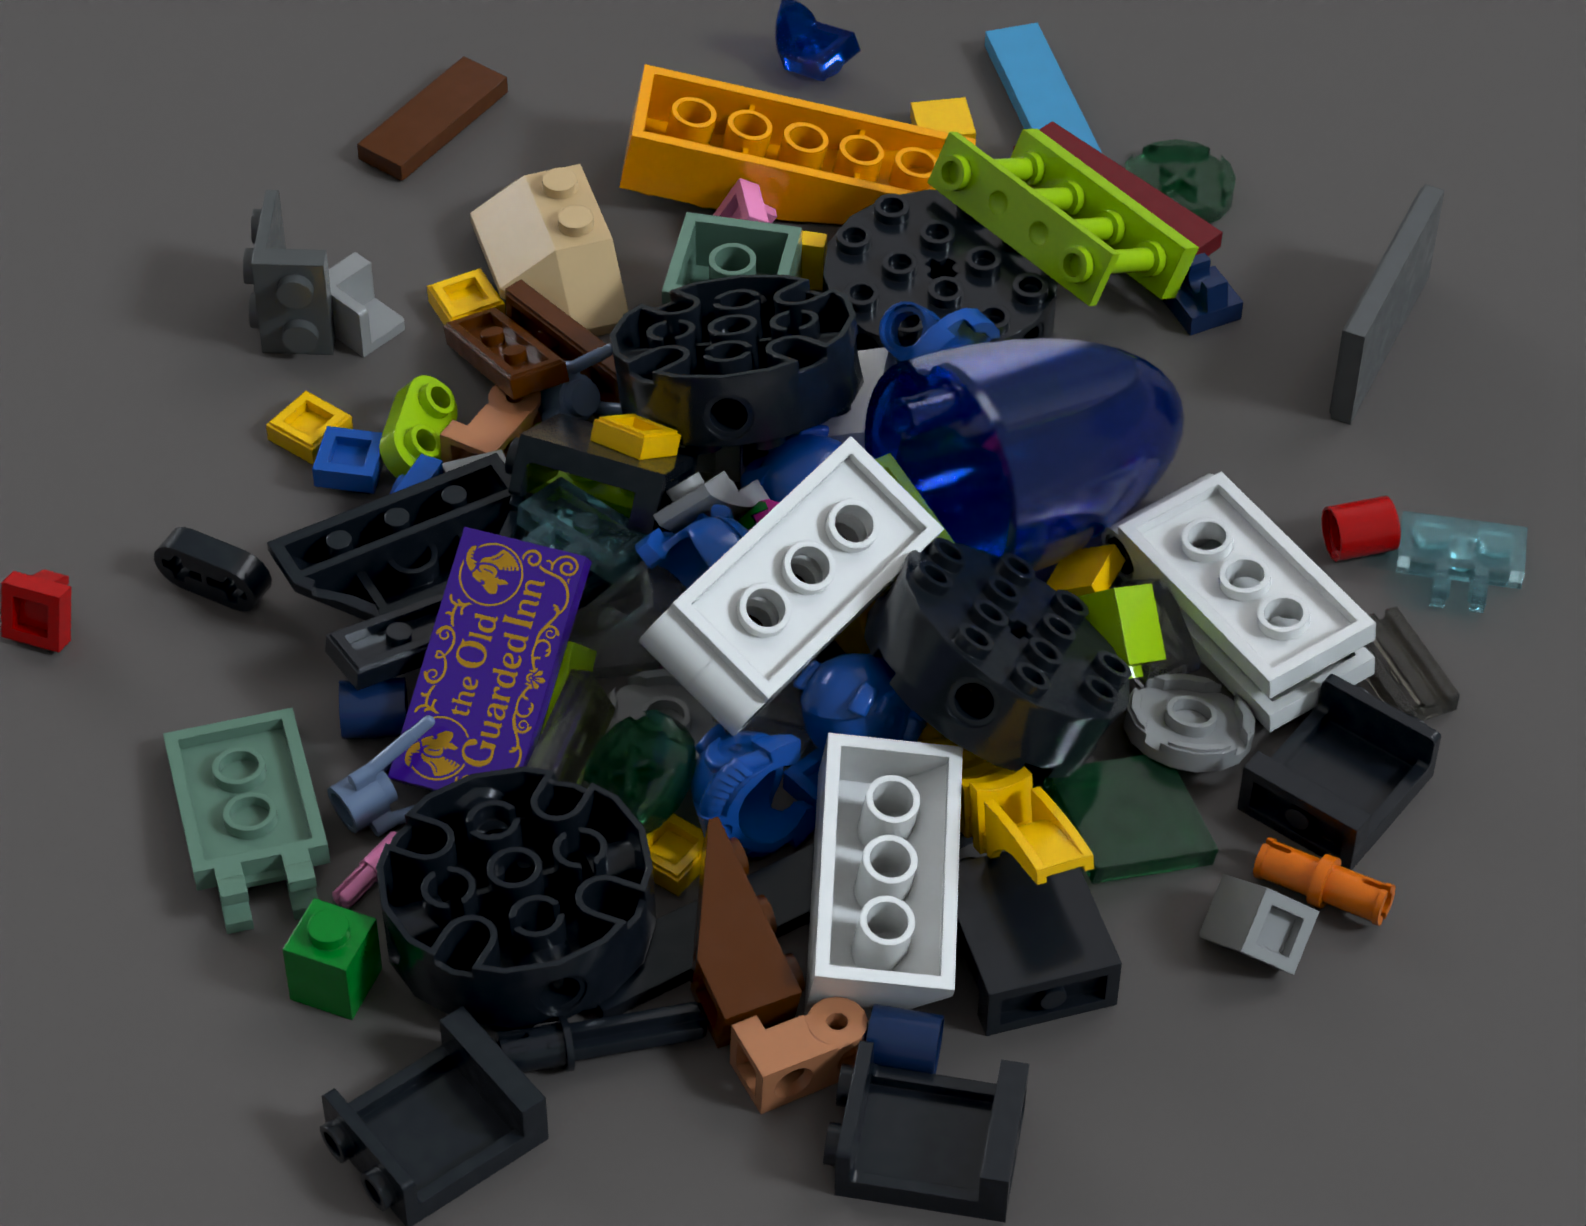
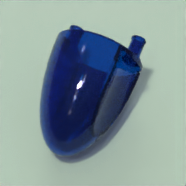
M1012 339L941 350L903 360L892 365L880 377L871 394L866 413L864 441L865 450L874 459L891 453L955 543H962L999 557L1004 553L1015 554L1029 563L1036 574L1074 554L1103 535L1109 527L1128 515L1150 493L1176 456L1183 437L1185 414L1182 399L1175 384L1160 368L1143 357L1120 348L1074 339Z

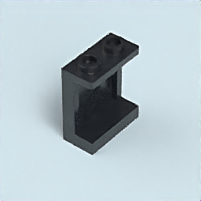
M561 413L520 433V437L513 439L505 461V472L511 475L508 493L522 497L556 477L559 471L635 492L627 529L649 535L658 528L660 530L663 528L659 526L653 515L672 503L666 491L695 474L699 455L691 454L685 448L679 447L677 456L638 460L590 441L593 422Z
M1330 674L1322 682L1319 702L1316 708L1270 758L1257 751L1243 767L1237 809L1320 857L1330 854L1340 858L1342 867L1353 870L1433 776L1441 734L1419 718L1409 716L1371 695L1364 688L1353 685L1334 674Z
M1006 851L1001 852L999 857L992 859L988 856L959 859L957 937L979 988L977 1015L986 1036L1117 1005L1122 962L1080 867L1047 876V883L1037 885L1018 861Z
M463 1006L439 1020L442 1041L440 1047L349 1103L335 1088L321 1096L325 1124L320 1126V1133L327 1148L340 1163L350 1160L361 1173L362 1185L374 1205L381 1211L391 1208L405 1226L417 1224L549 1139L545 1096Z
M860 1040L855 1065L842 1064L840 1070L836 1106L846 1107L843 1122H830L826 1136L823 1164L835 1166L834 1195L1005 1223L1026 1105L1029 1064L1001 1059L997 1084L880 1066L874 1063V1042Z

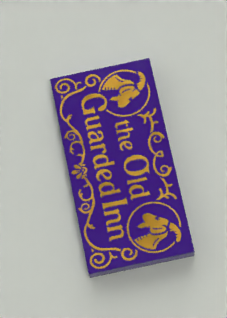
M464 527L401 735L426 715L434 717L435 724L392 762L388 774L391 780L429 791H436L470 774L523 766L531 767L591 567V560L583 555Z

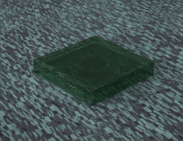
M1146 755L1085 763L1069 777L1048 778L1045 776L1043 786L1047 794L1067 816L1094 855V869L1086 871L1092 884L1213 865L1219 849L1175 768H1170L1148 758Z

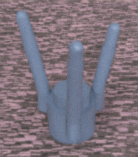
M611 343L590 351L572 361H565L569 382L540 391L541 405L539 410L543 414L542 422L558 413L587 420L592 415H622L620 403L601 401L600 392L596 384L587 376L580 374V371L612 356Z
M430 715L423 717L366 765L328 788V797L335 812L351 832L357 833L370 826L374 834L379 837L395 826L406 823L405 814L415 805L395 811L390 810V804L398 800V795L385 772L391 768L392 762L434 726V717Z

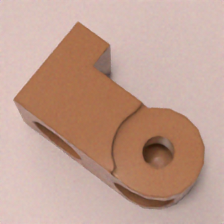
M493 386L488 394L489 403L481 409L468 425L452 420L440 434L441 460H443V463L501 449L506 458L513 439L520 437V433L534 427L536 423L542 422L538 411L541 405V392L539 391L513 400L498 386Z
M830 997L814 1004L807 1015L798 1016L767 1029L764 1028L757 1015L732 1024L730 1064L760 1114L838 1083L842 1064L855 1065L860 1040L866 1041L868 1026L866 1013L858 1003L848 998Z

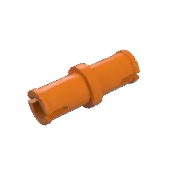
M1268 837L1266 843L1262 844L1253 868V876L1255 878L1264 879L1307 896V904L1317 908H1323L1328 904L1369 920L1377 926H1380L1383 919H1386L1395 895L1396 887L1394 884L1384 883L1342 867L1341 859L1325 854L1322 858L1280 843L1272 837Z

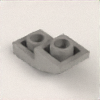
M725 471L706 482L700 473L697 472L667 490L666 493L672 503L653 516L659 526L677 533L691 524L701 513L711 517V507L714 504L728 506L733 512V519L738 520L759 501L770 498L758 479L738 490L733 480L729 479Z

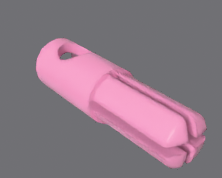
M391 831L332 892L333 900L338 906L346 909L351 908L375 882H378L377 863L385 843L390 844L397 832Z

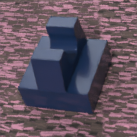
M1206 253L1195 255L1176 298L1162 299L1190 336L1240 320L1242 317V299L1216 266L1210 267L1211 259Z

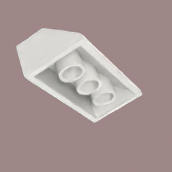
M828 733L818 772L804 1013L808 1014L812 1006L822 999L843 997L858 1003L865 1011L867 1019L870 1020L874 1004L913 1009L953 997L956 968L962 747Z

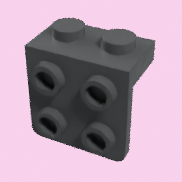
M266 190L262 209H253L251 239L255 246L254 248H245L243 256L244 283L254 284L255 292L251 293L249 300L250 328H256L260 331L262 353L333 355L336 334L327 251L286 249L279 190Z

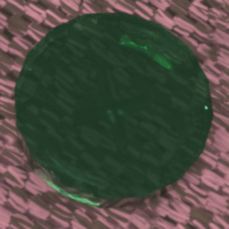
M1178 139L1157 141L1143 147L1142 154L1135 158L1132 155L1125 162V169L1210 224L1220 220L1232 206L1236 176L1231 164L1222 155L1221 161L1209 155L1210 148L1198 142Z
M658 710L643 711L647 716H642L637 720L629 716L616 723L597 743L586 763L583 780L588 782L589 786L591 783H594L618 795L644 826L646 834L659 828L678 809L691 786L697 763L695 740L686 726Z

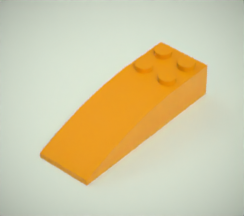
M645 64L632 116L619 188L636 191L648 196H658L690 203L702 208L717 209L737 180L742 178L759 184L764 204L776 209V219L843 225L851 215L874 204L877 198L882 195H901L929 189L936 190L927 182L948 136V132ZM965 137L971 143L976 145V139Z

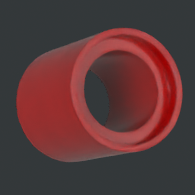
M1386 495L1326 506L1322 511L1321 525L1324 543L1331 559L1335 562L1395 551L1399 548L1401 540L1399 517L1393 501Z

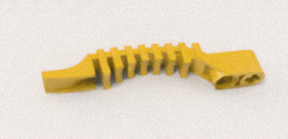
M875 601L835 639L846 654L870 653L864 638L868 611ZM927 723L918 739V742L959 746L944 737L929 723ZM963 748L960 832L966 838L973 836V847L980 854L987 853V856L992 859L999 857L1002 851L1010 853L1037 885L1047 883V876L1081 867L1084 872L1094 869V855L1084 839L1051 797L1040 786L1033 788L1032 773L1025 766L1014 772L992 765Z

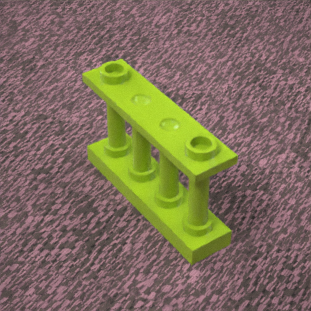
M1023 129L1011 157L1002 159L991 158L958 132H949L927 182L1088 306L1097 305L1110 275L1127 273L1160 299L1176 298L1199 249L1198 246L1039 129Z

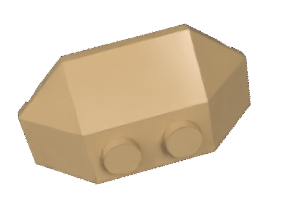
M581 164L524 175L510 183L470 213L471 224L499 295L504 300L505 289L521 279L595 336L611 333L623 314L628 312L613 238Z

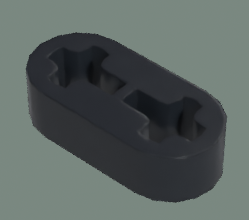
M175 528L154 552V561L157 568L171 583L234 610L250 611L272 585V577L269 570L255 555L191 528Z

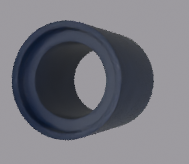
M405 677L391 678L358 691L349 680L339 681V716L342 739L401 735L408 712Z
M874 1004L866 1041L874 1042V1063L880 1066L936 1074L943 1037L944 1015Z

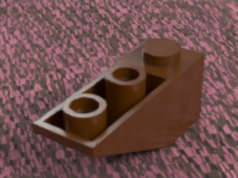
M719 817L709 819L702 847L690 985L695 1001L701 1003L707 1027L717 1048L730 1044L731 1025L757 1015L764 1028L767 1029L795 1018L801 994L805 991L804 976L797 959L792 953L784 955L775 936L777 923L771 904L763 894L756 896L747 878L749 875V864L744 848L736 837L728 838Z

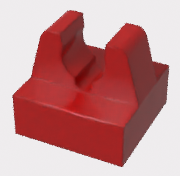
M46 569L33 575L13 571L1 582V637L59 653L71 641L72 586H68L69 576Z

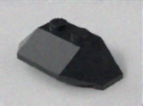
M494 453L267 542V546L272 558L296 593L360 619L368 620L443 593L464 527L513 538L526 498L525 495L520 497L508 493L511 475L505 472V463L497 453Z

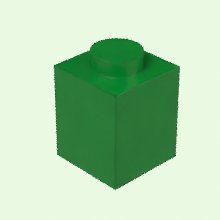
M313 898L282 949L290 1000L349 1020H353L382 970L377 919Z

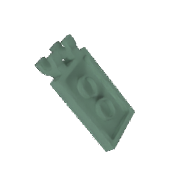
M293 707L163 733L196 889L199 891L217 887L227 934L254 929L247 888L286 880L294 920L301 919L313 898L318 899L313 866L331 862L328 843Z

